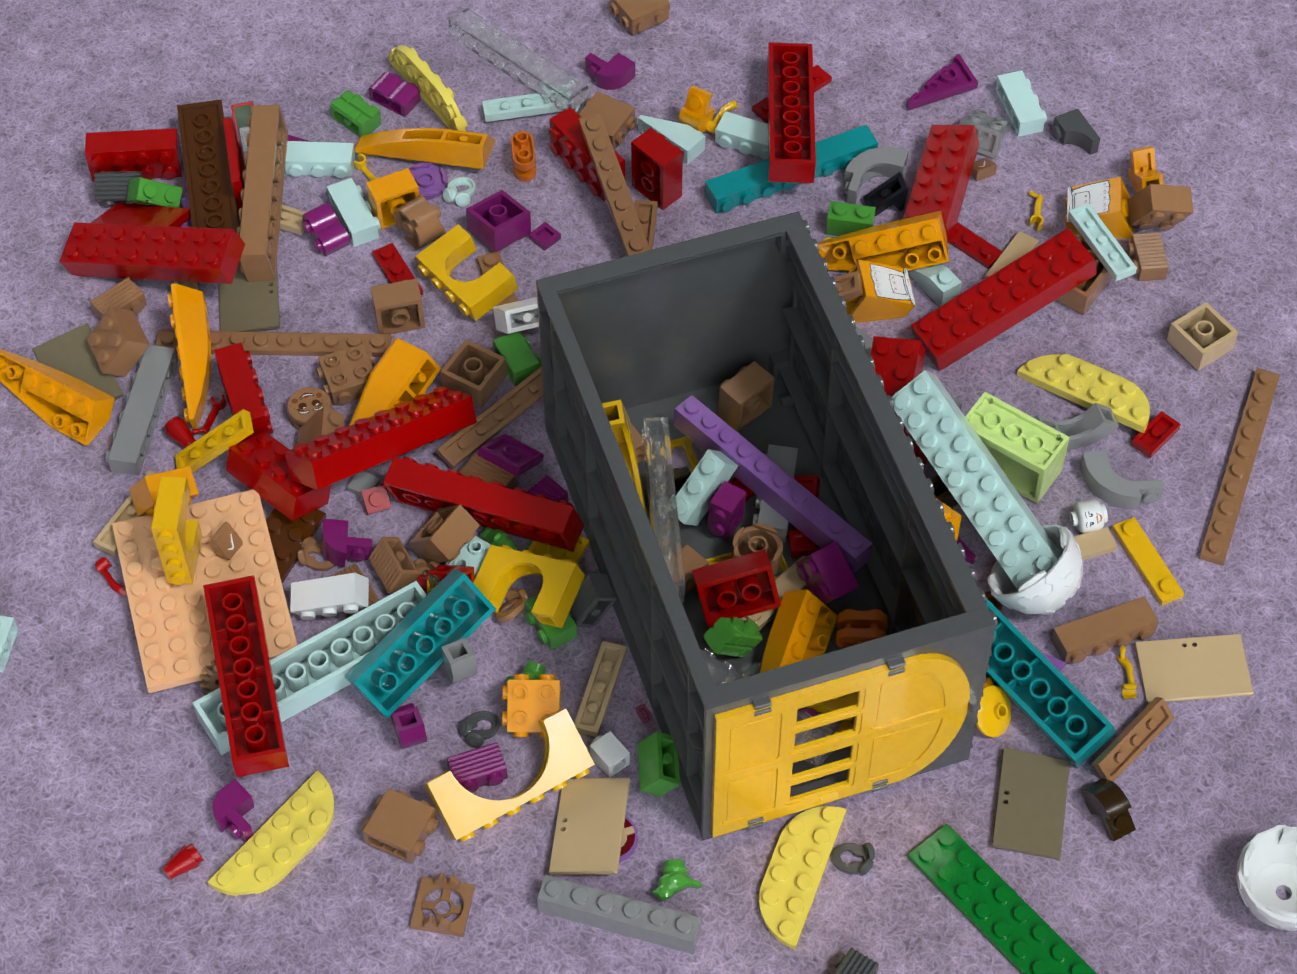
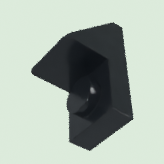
M898 172L863 196L867 206L876 207L875 216H877L892 205L902 211L909 190L902 173Z

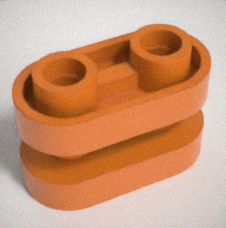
M520 131L511 137L513 169L516 179L526 182L534 179L536 176L534 140L530 133Z
M846 609L837 615V628L840 630L836 633V645L843 649L887 636L885 630L888 627V616L878 609H871L869 611Z

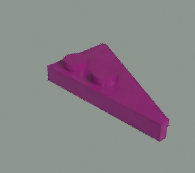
M957 54L950 65L944 66L938 74H935L925 83L924 89L919 93L915 92L911 96V99L907 101L906 107L908 110L976 89L978 81L960 54Z

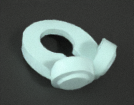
M468 177L453 179L449 182L448 187L443 190L444 201L447 203L456 202L460 207L467 206L470 203V197L475 193V182ZM465 185L469 189L457 192L458 189L456 187Z

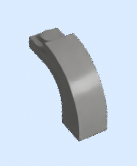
M879 147L862 152L852 159L846 167L844 176V194L847 195V203L856 204L863 184L871 178H891L898 172L904 175L909 151L894 147Z
M1098 403L1093 404L1085 412L1069 420L1055 421L1040 415L1034 417L1070 437L1067 451L1090 446L1104 439L1119 427L1111 408Z
M1107 450L1083 451L1080 466L1085 483L1104 502L1123 509L1138 510L1140 501L1154 503L1157 500H1161L1164 490L1163 480H1127L1119 476L1112 469Z
M466 638L441 647L444 662L440 665V669L451 685L477 674L475 655Z

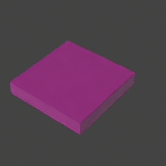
M503 434L485 444L478 451V456L517 477L540 464L544 458L541 452L507 434Z

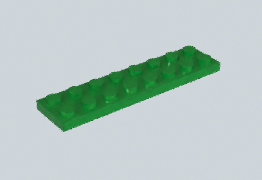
M948 824L944 825L908 854V859L1021 974H1097Z

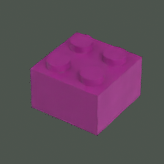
M503 190L466 208L467 230L494 252L531 233L530 211Z
M836 541L795 563L799 578L805 581L809 591L824 604L860 587Z

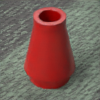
M176 416L165 424L166 436L184 449L196 441L184 419Z
M192 843L188 846L184 844L162 868L169 879L172 880L176 876L199 867V863L204 859Z

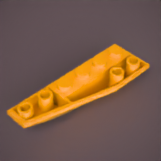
M396 129L361 136L355 147V153L484 169L495 145V139L489 134L451 129Z
M941 211L869 227L818 242L819 255L821 258H825L828 270L850 271L858 259L906 268L907 271L950 261L946 230Z
M174 283L171 284L172 293L168 294V302L173 313L170 314L171 325L174 328L176 340H178L176 349L178 359L181 361L179 374L181 381L184 382V387H181L183 401L187 402V408H184V417L186 422H190L192 429H198L206 404L212 365L207 303L203 291Z
M395 338L371 371L350 425L355 424L354 422L358 419L370 418L375 416L374 414L378 411L392 409L397 403L409 402L414 400L415 396L424 394L441 368L426 351L399 338Z
M0 349V382L51 428L84 445H89L109 422L115 400L114 397L62 371Z
M807 589L784 592L781 606L778 609L768 637L760 673L825 654L837 615Z

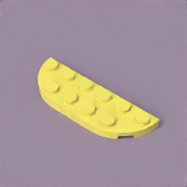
M399 45L391 49L388 55L389 63L408 83H413L418 87L420 97L451 130L466 131L465 128L468 127V124L460 114L454 101V94L449 87L446 88L439 75L434 74L430 70L427 62L422 61L418 57L414 48Z
M1069 354L1045 355L1029 360L1017 370L1018 377L1087 409L1095 403L1111 408L1117 422L1141 433H1144L1148 426L1150 406L1143 391L1135 383Z
M317 770L207 882L208 886L218 892L238 896L262 893L282 881L321 841L332 824L334 818V797L326 778Z
M821 806L811 808L795 816L783 829L762 881L759 893L761 917L772 936L791 949L796 950L846 815L847 809Z

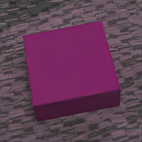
M544 222L529 233V239L545 251L561 239V234Z

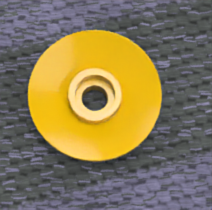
M994 685L986 686L983 688V697H981L980 701L981 709L978 711V723H976V726L987 737H999L1006 731L1011 721L1010 700L1000 687Z

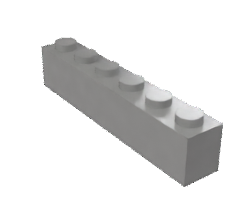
M149 345L140 357L138 372H135L133 375L132 390L127 392L125 410L120 412L119 427L113 433L112 447L106 453V462L109 463L111 472L140 475L178 362L175 348Z
M545 875L537 897L538 912L693 955L701 933L702 918L548 875Z

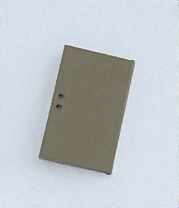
M239 261L232 284L218 283L220 331L258 332L280 328L277 266L275 280L248 282L245 273L241 272Z
M88 323L32 348L39 363L73 376L111 395L115 399L124 396L115 376L102 373L87 342V338L92 333Z
M1004 747L992 847L1053 858L1058 861L1061 859L1070 760Z

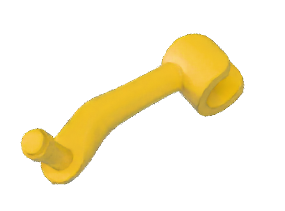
M732 100L725 104L715 118L707 123L706 129L708 132L715 134V129L724 112L738 108L736 101Z
M360 153L358 155L359 162L353 161L354 168L361 170L370 181L378 178L367 168L366 156Z
M1029 191L1028 195L1036 198L1034 215L1030 218L1029 227L1033 223H1038V232L1042 230L1044 218L1041 216L1043 195Z
M1121 645L1120 656L1117 659L1125 669L1128 683L1122 684L1123 699H1136L1137 683L1134 680L1133 665L1125 656L1126 647Z

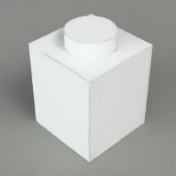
M611 731L605 735L597 736L592 741L590 756L609 778L630 764V752Z

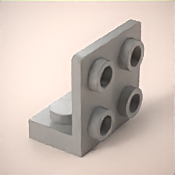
M972 110L961 118L959 125H975L980 143L977 153L996 158L1002 138L1012 129L1013 124L1009 123L1004 117L996 116L994 118L989 116L984 110Z

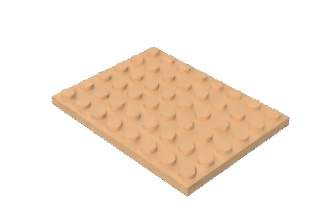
M252 489L188 505L186 520H198L202 532L193 584L174 585L167 582L151 530L153 516L145 515L112 523L149 693L201 681L203 679L199 678L200 674H208L203 668L205 666L210 669L213 668L211 661L215 660L203 585L254 575L270 660L297 646L260 495ZM225 522L232 526L243 542V545L230 560L215 554L211 542L212 536Z

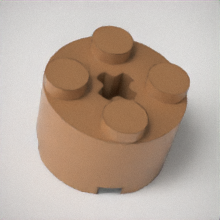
M419 195L394 211V220L398 230H404L407 235L404 239L414 249L424 247L446 233L439 219L441 217L439 208L436 205L431 206L423 195Z
M754 523L752 526L742 527L736 532L733 539L731 559L765 549L773 574L775 575L781 565L783 542L778 536L779 533L773 527L762 523Z

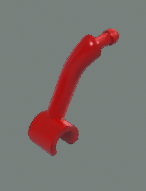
M222 395L220 402H215L213 396H211L213 408L203 428L193 429L192 434H207L210 431L218 412L226 407L224 395Z
M101 557L97 560L95 564L96 569L103 575L111 589L121 596H126V587L117 583L108 572L112 564L107 557Z

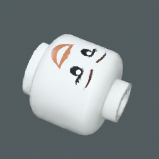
M1097 499L1076 502L1073 512L1069 513L1071 525L1076 526L1081 533L1101 530L1104 527V523L1108 522L1107 509Z

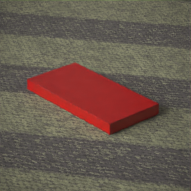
M231 117L223 118L231 183L239 212V208H243L241 189L245 187L233 120Z
M116 203L91 223L180 227L191 218L190 208Z

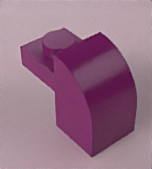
M592 53L585 57V71L590 77H596L597 87L601 89L615 90L622 88L636 76L635 62L620 53H617L609 62L602 60Z
M323 520L321 550L329 562L345 567L346 559L354 561L369 560L368 558L372 551V539L348 537V521Z
M414 703L398 707L390 715L401 749L427 742L424 723L418 707H415Z
M236 779L217 793L213 801L212 810L217 827L221 833L228 829L236 840L241 838L246 843L254 834L251 825L242 816L255 806L252 796Z

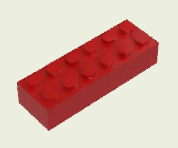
M931 125L903 218L906 219L941 211L947 243L952 242L980 144L975 125Z

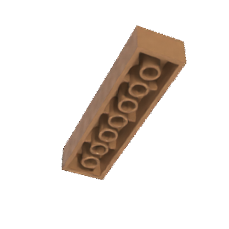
M280 105L252 106V115L248 116L250 133L246 135L248 152H245L244 155L247 168L243 170L245 188L241 189L243 208H239L241 227L237 228L238 236L245 243L240 258L241 272L245 273L248 282L275 280L288 142V129Z

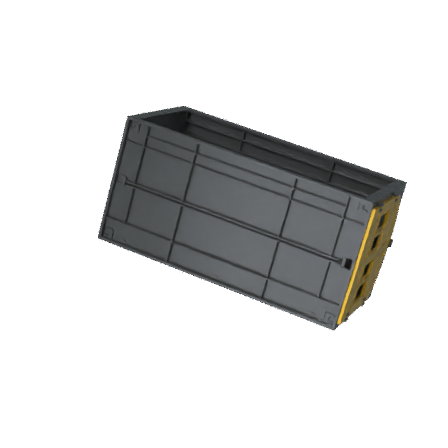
M799 211L536 280L546 433L577 514L584 524L583 529L589 540L590 548L600 573H607L617 600L612 605L661 733L672 736L679 758L680 783L702 840L743 828L751 830L763 826V822L868 790L872 792L887 788L888 784L968 760L970 750L973 748L972 740L973 736H975V725L978 723V711L981 709L980 701L981 697H983V686L986 683V671L989 669L988 661L992 655V642L995 641L994 632L995 627L998 626L995 613L989 611L986 605L985 592L982 588H978L976 584L975 571L965 561L964 548L960 543L957 544L955 540L953 525L950 521L947 522L944 517L943 504L940 500H936L934 496L932 481L929 478L926 479L923 473L924 466L920 457L916 458L913 452L912 439L910 436L906 437L904 433L903 421L894 412L893 400L884 391L883 379L881 375L876 374L873 358L871 355H867L862 335L857 334L854 318L852 315H848L845 299L843 296H839L835 278L829 276L827 262L824 257H820L818 243L816 239L811 238L809 224L807 220L802 219ZM754 361L775 378L772 406L738 433L765 454L768 453L769 444L798 448L794 476L818 475L821 480L818 499L873 544L870 560L853 574L860 587L825 605L836 615L846 609H854L856 611L881 610L888 616V627L885 630L887 636L841 649L836 645V633L840 630L837 628L836 620L825 654L760 673L766 644L775 620L774 617L759 631L762 635V640L756 647H752V651L746 657L715 654L704 639V634L711 627L707 626L696 587L680 600L666 562L676 550H681L687 544L709 562V565L731 559L733 539L736 532L742 527L752 526L754 514H759L760 509L755 508L757 495L754 493V496L745 502L743 520L729 540L722 536H716L707 529L709 510L698 526L685 525L670 512L651 517L646 504V512L644 510L602 403L621 399L630 422L647 442V456L638 463L645 502V479L652 469L658 467L660 461L668 452L676 447H682L691 465L690 473L693 472L699 463L692 447L694 442L674 426L675 408L693 395L717 415L721 384L726 379H731L737 375L743 366H748ZM789 521L780 565L782 574L802 557H791L788 531L798 529ZM816 545V551L820 550L821 548ZM780 574V575H778V576H774L775 580H776L779 576H781L782 574ZM858 691L857 704L797 721V711L799 709ZM850 717H854L852 722L844 720ZM842 720L839 728L833 735L815 740L813 734L804 738L806 743L794 746L795 734Z

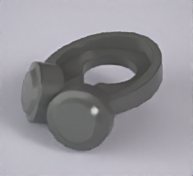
M490 711L475 712L467 719L461 720L458 728L459 735L466 737L469 746L479 748L484 743V740L496 735L499 730L500 720L495 713ZM481 720H487L492 725V728L489 730H473V728L477 727V722Z
M870 842L864 843V845L844 843L836 847L832 854L834 866L838 870L847 874H861L862 876L866 875L873 867V860L875 858V850ZM850 851L857 857H863L864 861H854L852 864H846L842 862L840 856L843 852Z

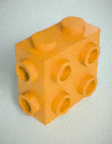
M514 674V679H508V685H503V700H507V711H503L502 724L507 726V732H513V737H529V732H539V737H544L538 721L561 710V679H555V674H540V679H529V674Z

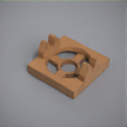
M439 873L435 878L422 876L410 928L464 937L475 885L461 883L460 879L452 874L450 878H446L443 873ZM443 888L441 898L436 899L434 902L425 900L431 892ZM451 890L461 897L463 906L453 905L450 900ZM441 901L448 902L451 906L450 911L446 914H438L435 910L437 903ZM423 909L432 910L436 920L433 916L425 918ZM451 914L460 915L453 922H449L445 919L446 917H449Z

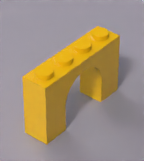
M457 224L415 256L418 262L417 270L424 278L428 276L432 285L438 291L441 289L450 303L453 304L455 302L464 316L467 317L469 315L476 322L493 307L518 290L514 275L500 262L481 277L472 281L462 282L451 278L454 268L477 251L472 236Z
M161 477L151 530L167 582L174 585L193 584L202 532L198 520H186L190 497L188 481L185 477Z
M490 545L473 584L496 608L494 613H498L508 589L517 579L529 574H538L543 576V585L531 612L541 624L562 628L585 577L579 568V564L570 559H565V561L558 560L548 554L543 556L535 555L533 552L525 549L517 551L507 545H501V547Z

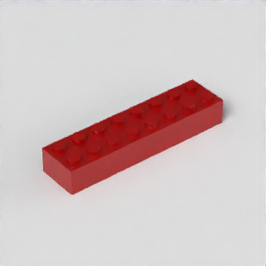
M768 42L769 182L814 183L816 146L812 44Z
M74 222L59 262L71 275L82 277L122 279L129 277L130 279L232 284L245 243L234 229Z
M1067 228L911 324L913 338L921 340L926 349V355L940 371L1097 274L1095 259L1071 230Z
M446 386L436 387L431 393L417 395L414 397V400L409 402L397 403L392 409L376 412L375 416L358 419L353 425L336 428L333 433L319 435L314 438V441L309 443L297 444L292 450L285 452L290 480L319 490L475 424L477 421L472 396L464 394L459 390L448 389Z
M394 457L383 481V484L397 502L434 513L439 508L461 504L480 526L501 529L511 535L574 552L584 528V524L574 506L567 501H552L545 495L537 494L534 496L521 488L509 489L495 481L487 483L477 476H462L453 469L444 471L434 464H419L409 457H403V459Z
M252 575L203 585L232 763L236 777L289 767L255 577Z

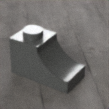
M1078 108L1054 118L1052 135L1056 140L1059 139L1062 145L1071 144L1079 146L1087 151L1089 155L1098 152L1100 137Z

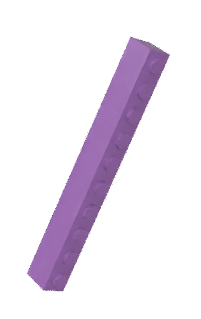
M693 395L675 408L674 426L705 452L708 449L721 451L736 463L738 467L733 475L821 549L836 541L853 574L870 560L873 544Z

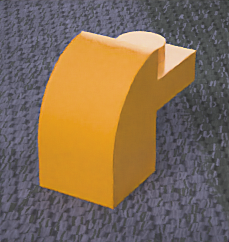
M695 85L691 86L685 106L680 109L679 122L690 125L702 133L707 131L706 125L713 119L715 109L710 107L713 93Z
M1146 146L1130 150L1131 169H1128V175L1135 192L1138 193L1149 184L1164 185L1163 173L1156 170L1154 147Z

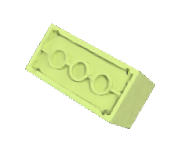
M984 392L965 417L1017 492L1038 504L1062 472L1070 437Z

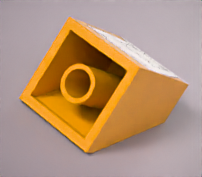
M1121 176L1068 187V197H1065L1067 214L1064 215L1066 227L1070 228L1074 235H1080V233L1068 218V212L1089 203L1114 238L1131 239L1132 234H1134V226H1130L1128 199L1130 196Z
M858 259L848 272L858 271L862 277L863 295L845 300L846 311L848 315L853 316L855 323L905 318L914 308L915 298L913 297L911 281L906 268Z

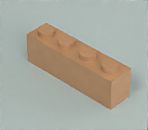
M1143 596L1053 628L1051 641L1062 661L1066 662V664L1070 662L1076 664L1083 661L1089 655H1102L1109 648L1120 647L1121 645L1127 646L1132 640L1137 638L1147 639L1151 637L1156 631L1159 620L1147 599Z

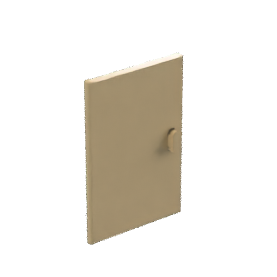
M1241 634L1135 642L1146 703H1151L1155 697H1161L1165 702L1254 695Z
M630 778L566 780L568 785L561 790L549 868L550 875L618 874Z

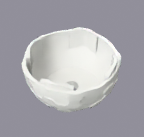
M1060 525L1042 526L1062 555L1048 573L1043 570L1035 574L1030 579L1024 581L1018 589L997 560L991 569V574L988 576L991 595L1007 608L1024 614H1051L1064 606L1066 600L1072 598L1080 588L1083 577L1082 554L1077 541L1067 527Z
M1277 825L1257 834L1243 847L1237 862L1236 880L1240 896L1253 915L1263 923L1285 931H1297V827ZM1276 890H1287L1290 894V899H1280L1276 895Z

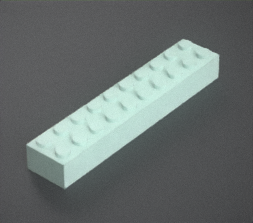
M924 370L891 397L894 403V411L901 417L911 436L1018 589L1024 581L1030 579L1035 574L1043 570L1048 573L1062 554L938 377Z
M417 581L270 660L281 722L351 684L345 676L427 596ZM218 688L192 702L198 721L222 756L230 751L221 691Z

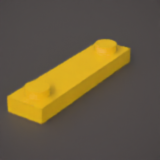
M242 409L175 455L177 469L190 466L192 473H194L227 451L229 447L236 445L254 433L250 412Z
M1133 517L1114 524L1112 527L1114 534L1160 605L1163 606L1183 598V590L1136 518Z

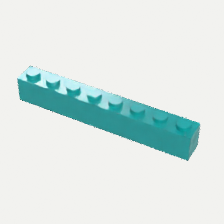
M863 125L815 142V178L823 175L829 176L837 170L846 169L848 164L857 155L867 150L878 148V141L868 126ZM768 159L705 181V196L716 213L728 212L741 204H750L755 199L770 197L775 192L790 190L795 185L801 183L769 182Z

